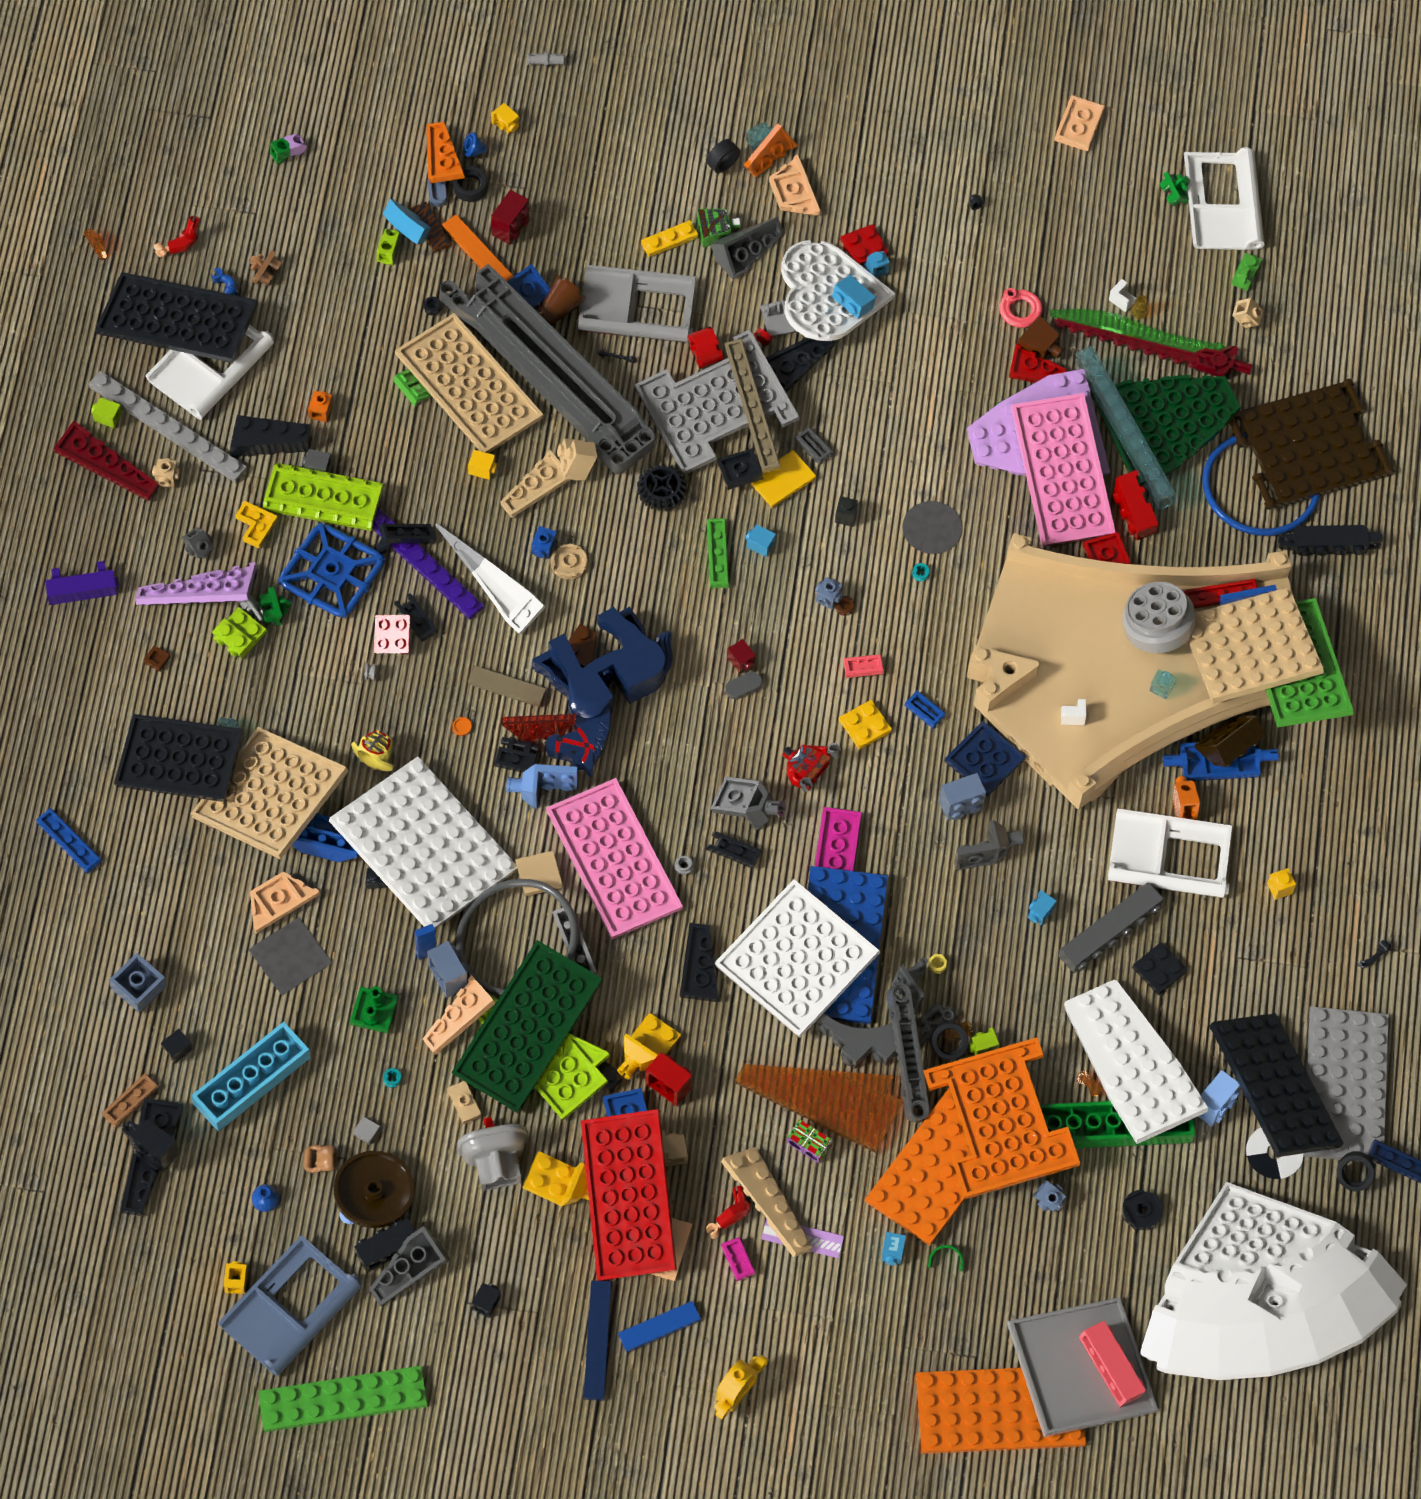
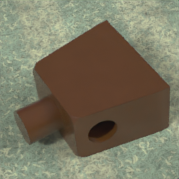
M1040 316L1018 339V344L1021 345L1022 349L1028 352L1032 351L1036 353V356L1044 360L1049 354L1058 359L1064 349L1058 346L1059 333Z

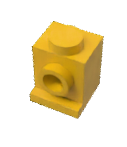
M503 103L491 113V123L493 125L497 124L501 130H505L509 134L518 129L519 116Z
M238 1261L231 1262V1264L226 1263L225 1293L245 1294L247 1265ZM235 1276L240 1277L239 1280H235V1279H233V1278H234Z

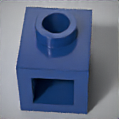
M539 526L531 544V553L539 558L545 557L549 559L557 541V531Z

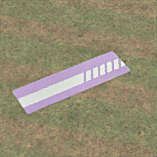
M766 1218L761 1239L784 1245L776 1235V1232L768 1225ZM801 1226L812 1246L811 1252L839 1258L844 1236Z

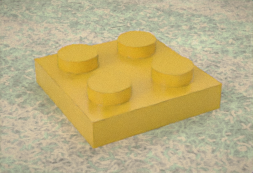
M872 700L839 717V722L859 750L892 731V728Z

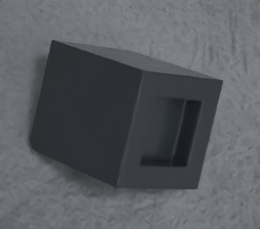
M179 1028L161 1042V1046L168 1052L174 1064L193 1050L190 1040Z

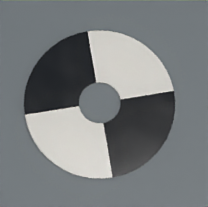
M1262 1128L1257 1129L1250 1136L1246 1146L1247 1159L1252 1168L1260 1175L1271 1179H1283L1294 1174L1301 1166L1303 1154L1283 1156L1279 1159L1270 1158L1267 1154L1270 1144Z

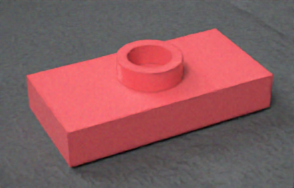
M881 654L844 658L843 660L846 678L884 674Z

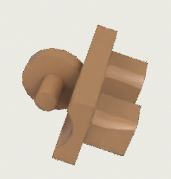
M271 250L264 262L262 261L264 257L262 254H259L257 257H250L249 262L252 265L250 269L252 271H255L256 268L259 269L252 279L253 283L256 284L259 281L265 285L269 284L273 275L267 272L266 268L268 267L276 272L282 263L274 257L275 251Z

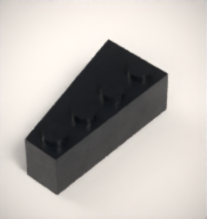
M237 415L230 445L231 456L238 458L241 455H248L250 457L255 456V454L264 453L274 455L276 452H284V454L308 452L312 436L311 425Z

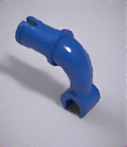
M214 268L216 276L210 274L212 281L217 284L225 283L224 293L237 296L238 285L235 279L224 274L222 269Z

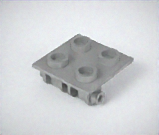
M783 300L760 305L767 332L771 337L797 332L786 318L784 311L785 301Z

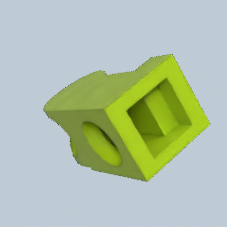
M385 228L377 248V262L393 265L400 240V231Z

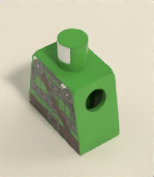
M697 209V221L703 248L711 246V243L725 236L731 235V230L740 229L739 218L729 219L726 209Z

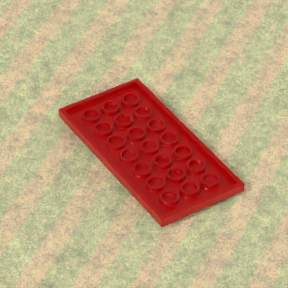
M655 1109L581 1120L597 1281L677 1271L660 1110Z

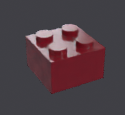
M509 190L491 215V235L509 245L513 240H517L523 226L526 227L530 221L529 199Z

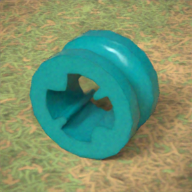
M924 563L916 564L912 572L913 578L917 581L927 580L929 577V567ZM919 569L921 571L922 569L924 570L923 576L917 574Z
M395 1068L387 1069L383 1075L384 1084L390 1088L397 1087L401 1082L400 1071ZM392 1074L393 1076L395 1074L396 1081H389V1075Z

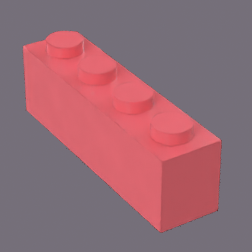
M1102 1321L1082 1332L1079 1339L1119 1407L1140 1398L1146 1392L1145 1385L1136 1375L1131 1361L1126 1358L1123 1347L1120 1343H1117L1111 1327L1105 1321Z

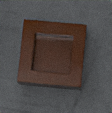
M154 645L143 661L146 665L160 672L170 659V654Z

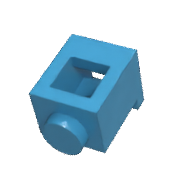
M884 251L874 252L867 257V262L864 266L869 273L878 278L889 273L890 262Z
M1040 890L1037 899H1034L1029 906L1030 913L1027 917L1032 922L1042 925L1055 909L1057 901Z

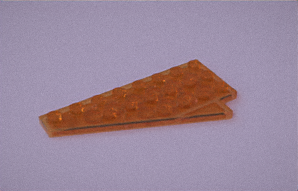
M743 1064L734 1081L735 1084L874 1153H877L903 1104L902 1100L886 1093L894 1078L891 1075Z

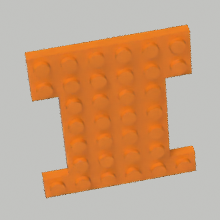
M1038 1037L923 1070L929 1091L949 1086L971 1152L969 1156L953 1160L965 1199L1080 1166V1160L1069 1128L1065 1127L1051 1132L1048 1131L1026 1066L1027 1062L1044 1058Z

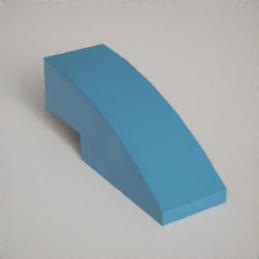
M390 198L383 212L385 218L414 243H424L431 227L421 221L418 215Z

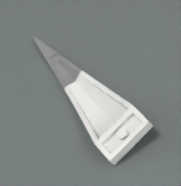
M435 523V526L479 582L505 621L522 635L546 606L531 591L444 527Z

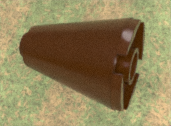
M559 275L555 279L538 313L552 326L586 300L585 295L581 297L579 294L581 290L567 278L561 280V275Z

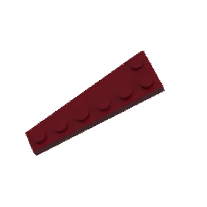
M75 421L70 424L53 448L55 453L147 501H150L159 488V484L140 469L135 468L129 461H125L117 452L105 446V443L97 440L89 431Z

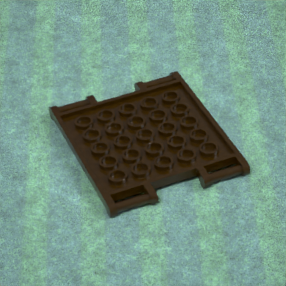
M1346 379L1338 384L1240 410L1229 422L1237 439L1236 444L1238 448L1251 445L1263 473L1255 474L1252 479L1258 485L1267 510L1306 500L1316 495H1323L1384 478L1395 473L1394 467L1390 465L1384 453L1381 440L1378 439L1367 444L1355 416L1365 413L1366 408L1360 402L1353 387L1354 382L1352 379ZM1343 390L1348 391L1355 408H1350ZM1236 420L1240 421L1247 438L1243 437ZM1371 451H1376L1384 469H1379ZM1264 481L1268 482L1275 500L1271 498Z

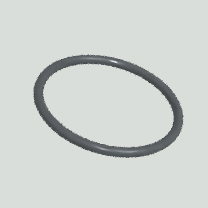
M512 879L500 882L483 891L471 902L464 912L456 935L458 959L466 964L468 977L472 975L486 992L501 996L505 989L497 988L484 982L474 973L465 956L464 935L469 919L477 907L488 897L501 890L521 886L533 887L553 896L562 905L569 919L571 934L565 957L570 960L573 959L578 943L576 915L568 900L558 890L546 883L532 879Z

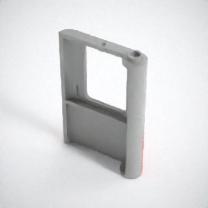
M587 265L583 293L586 300L582 303L578 331L688 343L687 335L693 333V328H690L696 276ZM637 291L685 296L686 302L682 326L632 321L635 293Z

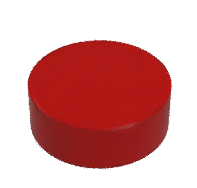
M758 328L754 333V337L763 345H769L773 340L771 335L761 328Z

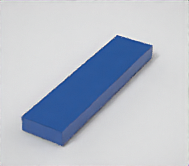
M51 808L36 819V823L87 874L102 862V859Z
M693 1301L623 1330L618 1333V1336L627 1353L699 1322L701 1318Z

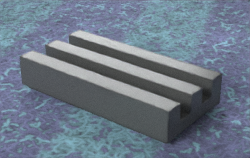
M810 427L795 436L797 443L819 465L823 460H827L828 456L831 457L833 455V451ZM808 433L826 453H823L806 434Z

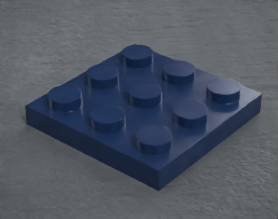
M982 721L945 757L944 762L962 777L977 773L986 791V797H988L1025 760L1026 756Z

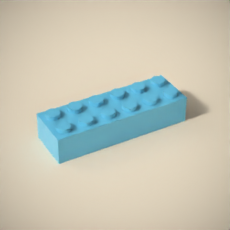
M283 1022L191 1095L193 1105L219 1132L311 1058L310 1050L288 1025Z

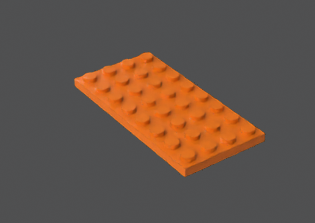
M949 1088L865 1198L867 1204L929 1246L932 1245L965 1200L953 1160L971 1155Z
M1021 1368L916 1372L922 1454L1085 1447L1086 1445L1084 1429L1048 1437L1043 1436Z

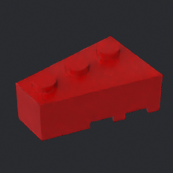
M1137 470L1118 476L1112 494L1113 502L1118 504L1120 515L1123 520H1126L1128 531L1131 535H1134L1136 541L1156 534L1159 525L1151 504L1147 503L1143 496V493L1146 491L1144 486H1139L1137 481L1139 473Z

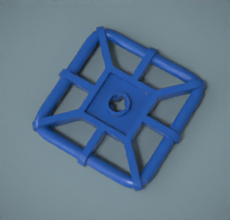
M322 522L317 523L318 525L311 530L301 546L295 549L294 556L282 571L278 582L286 590L305 599L308 604H314L332 615L346 618V615L352 612L364 593L369 591V586L386 561L385 556L358 541L354 536L350 537ZM325 532L346 542L340 552L328 546ZM318 533H320L323 549L316 557L306 552V550ZM352 547H355L372 557L353 560L346 556V554ZM301 558L312 563L307 571L289 575ZM375 564L363 582L351 576L356 568ZM334 566L335 572L330 573L327 568H332ZM309 578L318 584L309 594L290 582ZM346 582H349L359 589L344 608L340 590ZM323 587L335 592L339 609L317 598Z

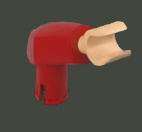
M190 216L187 228L181 232L178 238L168 241V246L164 247L161 243L155 244L154 248L157 256L164 257L167 252H170V255L186 252L192 247L199 237L197 229L200 219L195 216L193 221V216Z
M736 1186L737 1191L735 1187L732 1189L735 1204L728 1207L715 1219L718 1223L707 1225V1233L715 1230L710 1234L712 1239L719 1236V1229L721 1227L726 1229L749 1214L751 1205L746 1200V1194L743 1192L744 1188L742 1186Z

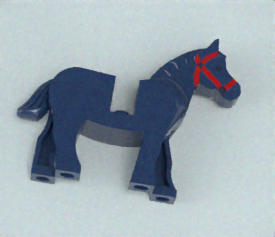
M630 606L620 612L612 607L597 615L598 626L612 634L619 642L621 649L609 652L582 668L564 633L548 642V651L532 659L533 670L545 676L551 685L568 699L569 716L576 730L567 733L565 736L557 734L549 736L546 741V753L553 759L570 762L574 767H577V770H585L590 777L593 775V765L598 761L605 749L610 732L613 695L607 686L614 681L630 704L657 691L662 686L664 676L670 670L673 661L672 632L665 631L657 635L654 641L647 638L645 628Z

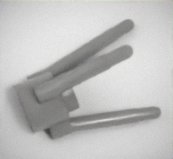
M249 595L248 600L239 602L242 607L241 609L248 615L255 614L260 621L263 620L258 610L263 615L264 609L260 607L259 602L255 601L252 595Z

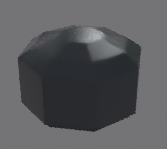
M434 296L426 298L423 303L425 313L431 316L437 315L442 309L440 299Z

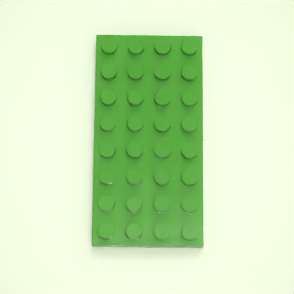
M1316 598L1295 602L1323 666L1324 673L1265 689L1277 728L1353 715V707Z

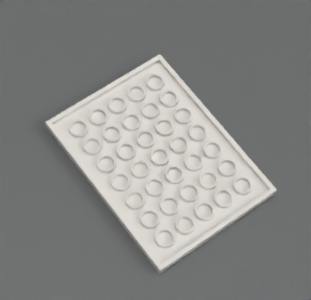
M418 756L329 819V822L424 927L433 924L434 928L437 929L469 906L483 891L502 882L517 871L515 862Z

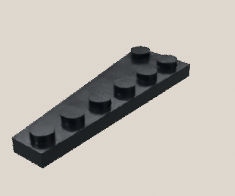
M144 1098L140 1122L149 1120L173 1137L183 1112L184 1104ZM134 1153L121 1212L123 1214L142 1216L160 1169L155 1170L148 1164V1160L144 1157L141 1159Z

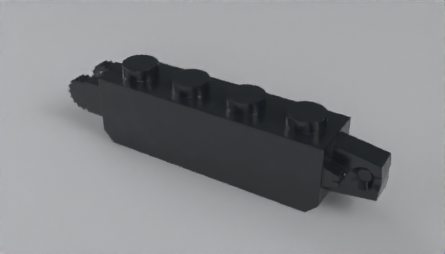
M1365 525L1296 526L1292 534L1279 535L1278 547L1279 549L1292 550V555L1298 554L1299 556H1306L1308 554H1317L1319 556L1326 554L1362 555L1367 553L1368 549L1380 548L1383 535L1380 532H1368V528Z

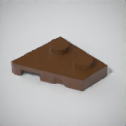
M579 624L568 641L580 666L584 668L594 661L596 632Z

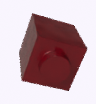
M743 639L727 648V658L739 673L749 671L754 667L756 655Z

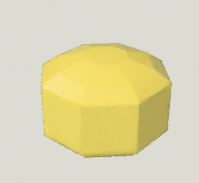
M934 954L929 958L928 968L934 974H941L947 968V959L942 954Z

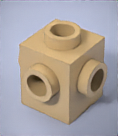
M1249 298L1236 302L1232 316L1244 328H1250L1260 325L1264 310L1253 299Z
M158 459L157 465L153 466L152 476H155V481L159 486L175 488L176 480H179L180 468H177V462L172 459Z

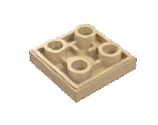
M553 851L515 859L520 879L537 880L555 889L563 888ZM522 886L525 897L545 892L537 888Z

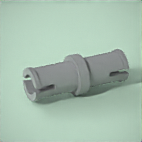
M548 52L543 54L528 53L527 62L528 65H563L564 54H548Z

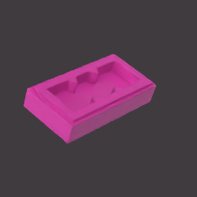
M740 1237L721 1244L736 1282L755 1275V1270Z

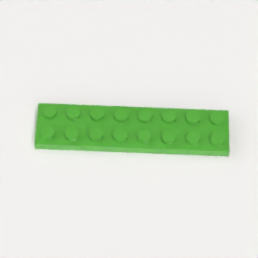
M421 1366L258 1391L264 1432L427 1407Z

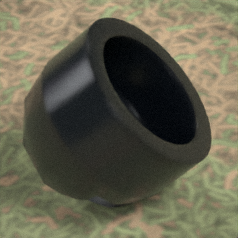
M973 194L970 196L968 202L972 210H977L984 205L980 195Z

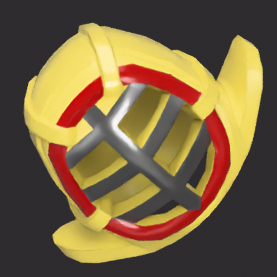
M376 730L365 737L363 736L359 745H356L355 742L351 743L356 756L368 767L381 771L393 770L394 766L389 763L393 749V740L387 734Z

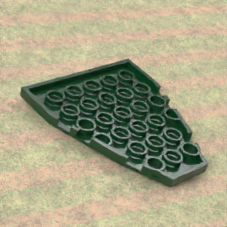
M1191 375L1161 377L1158 380H1149V378L1136 382L1125 380L1092 393V399L1127 472L1138 471L1137 481L1139 486L1170 475L1213 440L1240 411V405L1225 376L1194 378Z

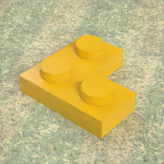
M246 501L243 502L235 515L237 520L250 525L243 536V541L260 549L278 520L276 515Z

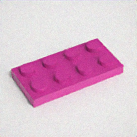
M823 807L815 867L853 871L861 812Z

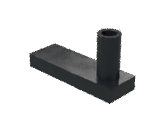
M382 523L379 527L382 538L377 544L376 550L384 554L391 543H434L436 536L431 524Z

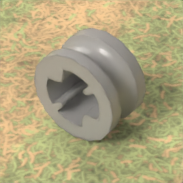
M366 663L365 680L371 678L372 681H375L376 664L369 665V663Z

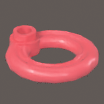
M1008 288L1004 291L999 306L1000 314L1008 324L1018 328H1026L1038 316L1041 317L1043 313L1042 303L1034 293ZM1017 300H1025L1030 303L1032 311L1026 317H1017L1012 314L1010 307Z

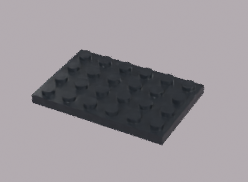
M133 714L114 785L121 788L226 802L244 731L239 728Z

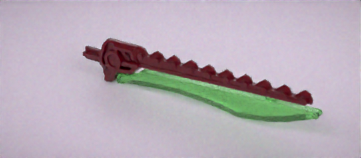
M1091 309L1050 310V316L1057 318L1054 319V326L1057 329L1067 327L1071 333L1081 331L1087 338L1097 336L1101 342L1111 340L1117 347L1128 345L1131 351L1141 349L1147 356L1158 354L1161 360L1171 358L1176 364L1185 362L1188 363L1191 369L1195 368L1196 371L1212 376L1226 377L1228 374H1231L1232 370L1248 375L1251 373L1252 364L1236 360L1238 346L1225 347L1223 343H1211L1166 333L1132 321L1117 313Z

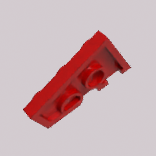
M1016 343L1009 378L1036 383L1048 375L1064 373L1067 369L1048 359L1044 360L1036 356V353L1032 351L1028 352L1022 349L1021 345Z

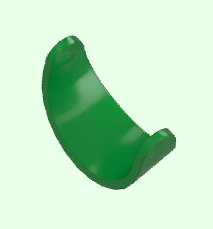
M941 1245L936 1247L931 1252L928 1260V1268H930L932 1256L937 1250L941 1248H951L954 1251H956L959 1255L960 1271L963 1270L962 1255L953 1246Z

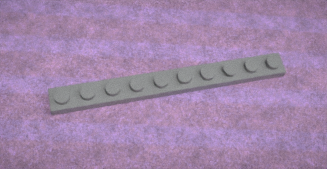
M99 371L89 382L91 389L106 399L120 404L123 410L236 483L247 471V466L102 371Z

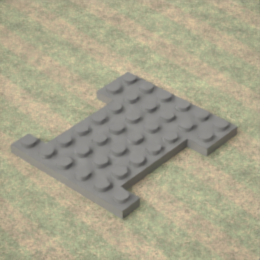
M750 329L733 337V340L741 338L743 340L765 416L768 417L775 413L783 428L798 421L799 415ZM728 358L677 383L674 382L668 369L634 384L638 395L684 475L717 460L709 444L748 426Z

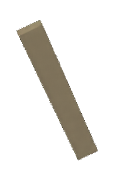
M741 338L726 342L724 346L762 472L766 473L781 469L743 340Z

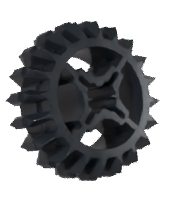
M657 463L655 468L650 465L649 470L644 469L643 475L640 474L639 481L637 482V493L640 495V500L644 501L645 506L650 505L652 510L658 507V511L661 508L668 511V507L674 509L676 504L680 505L681 500L685 499L687 481L684 479V474H680L679 468L674 470L673 464L667 467L666 463L663 466ZM673 482L677 486L675 492L672 490L671 484ZM649 483L652 484V487H653V491H652V492H650L649 489L647 488V486H648Z

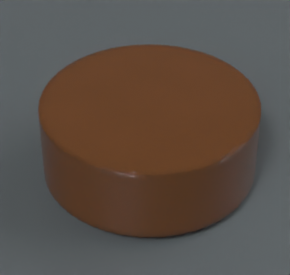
M843 596L841 601L836 603V611L842 616L852 614L855 606L853 599Z

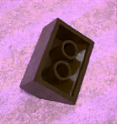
M1237 715L1229 718L1195 744L1194 747L1214 766L1228 767L1234 763L1233 760L1237 757L1245 755L1250 747L1258 745L1266 734L1257 716Z

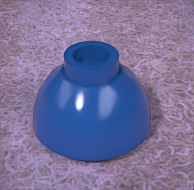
M471 132L464 141L463 152L466 157H475L480 153L484 154L487 145L483 143L482 138L478 134Z
M260 1185L252 1193V1204L259 1211H271L279 1204L280 1195L272 1185Z

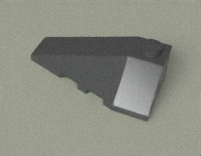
M774 217L711 243L716 262L731 278H736L748 272L751 265L762 257L761 254L783 235L779 218Z
M423 1226L406 1238L401 1248L395 1253L390 1263L381 1272L369 1290L379 1306H382L442 1267L451 1259L439 1241Z

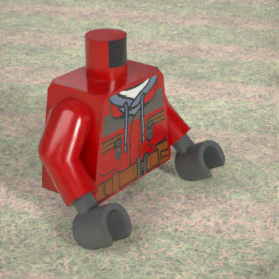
M832 743L829 746H807L803 744L797 751L789 746L786 747L782 756L789 760L786 771L791 785L803 789L804 792L809 791L830 765V755L833 758L838 757L836 751H841L837 743Z

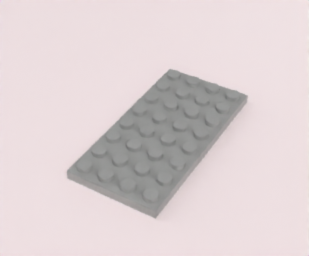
M1310 1006L1307 1074L1344 1144L1341 1148L1303 1153V1156L1340 1160L1345 1154L1352 1151H1360L1368 1155L1374 1139L1384 1143L1389 1014Z

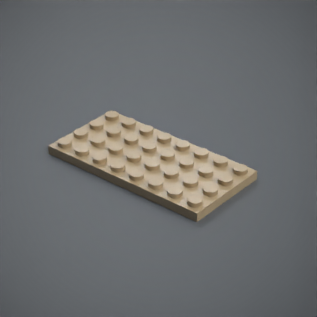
M455 313L395 350L396 356L481 452L489 454L543 419V413Z

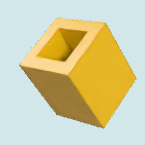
M473 450L468 464V474L490 480L492 473L495 474L498 463H495V455Z
M1288 868L1270 874L1267 883L1275 900L1293 894L1296 886Z

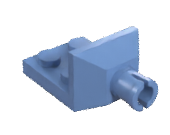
M534 764L523 772L522 778L507 777L506 792L522 793V799L532 808L537 809L538 788L545 790L562 789L563 791L577 790V767Z

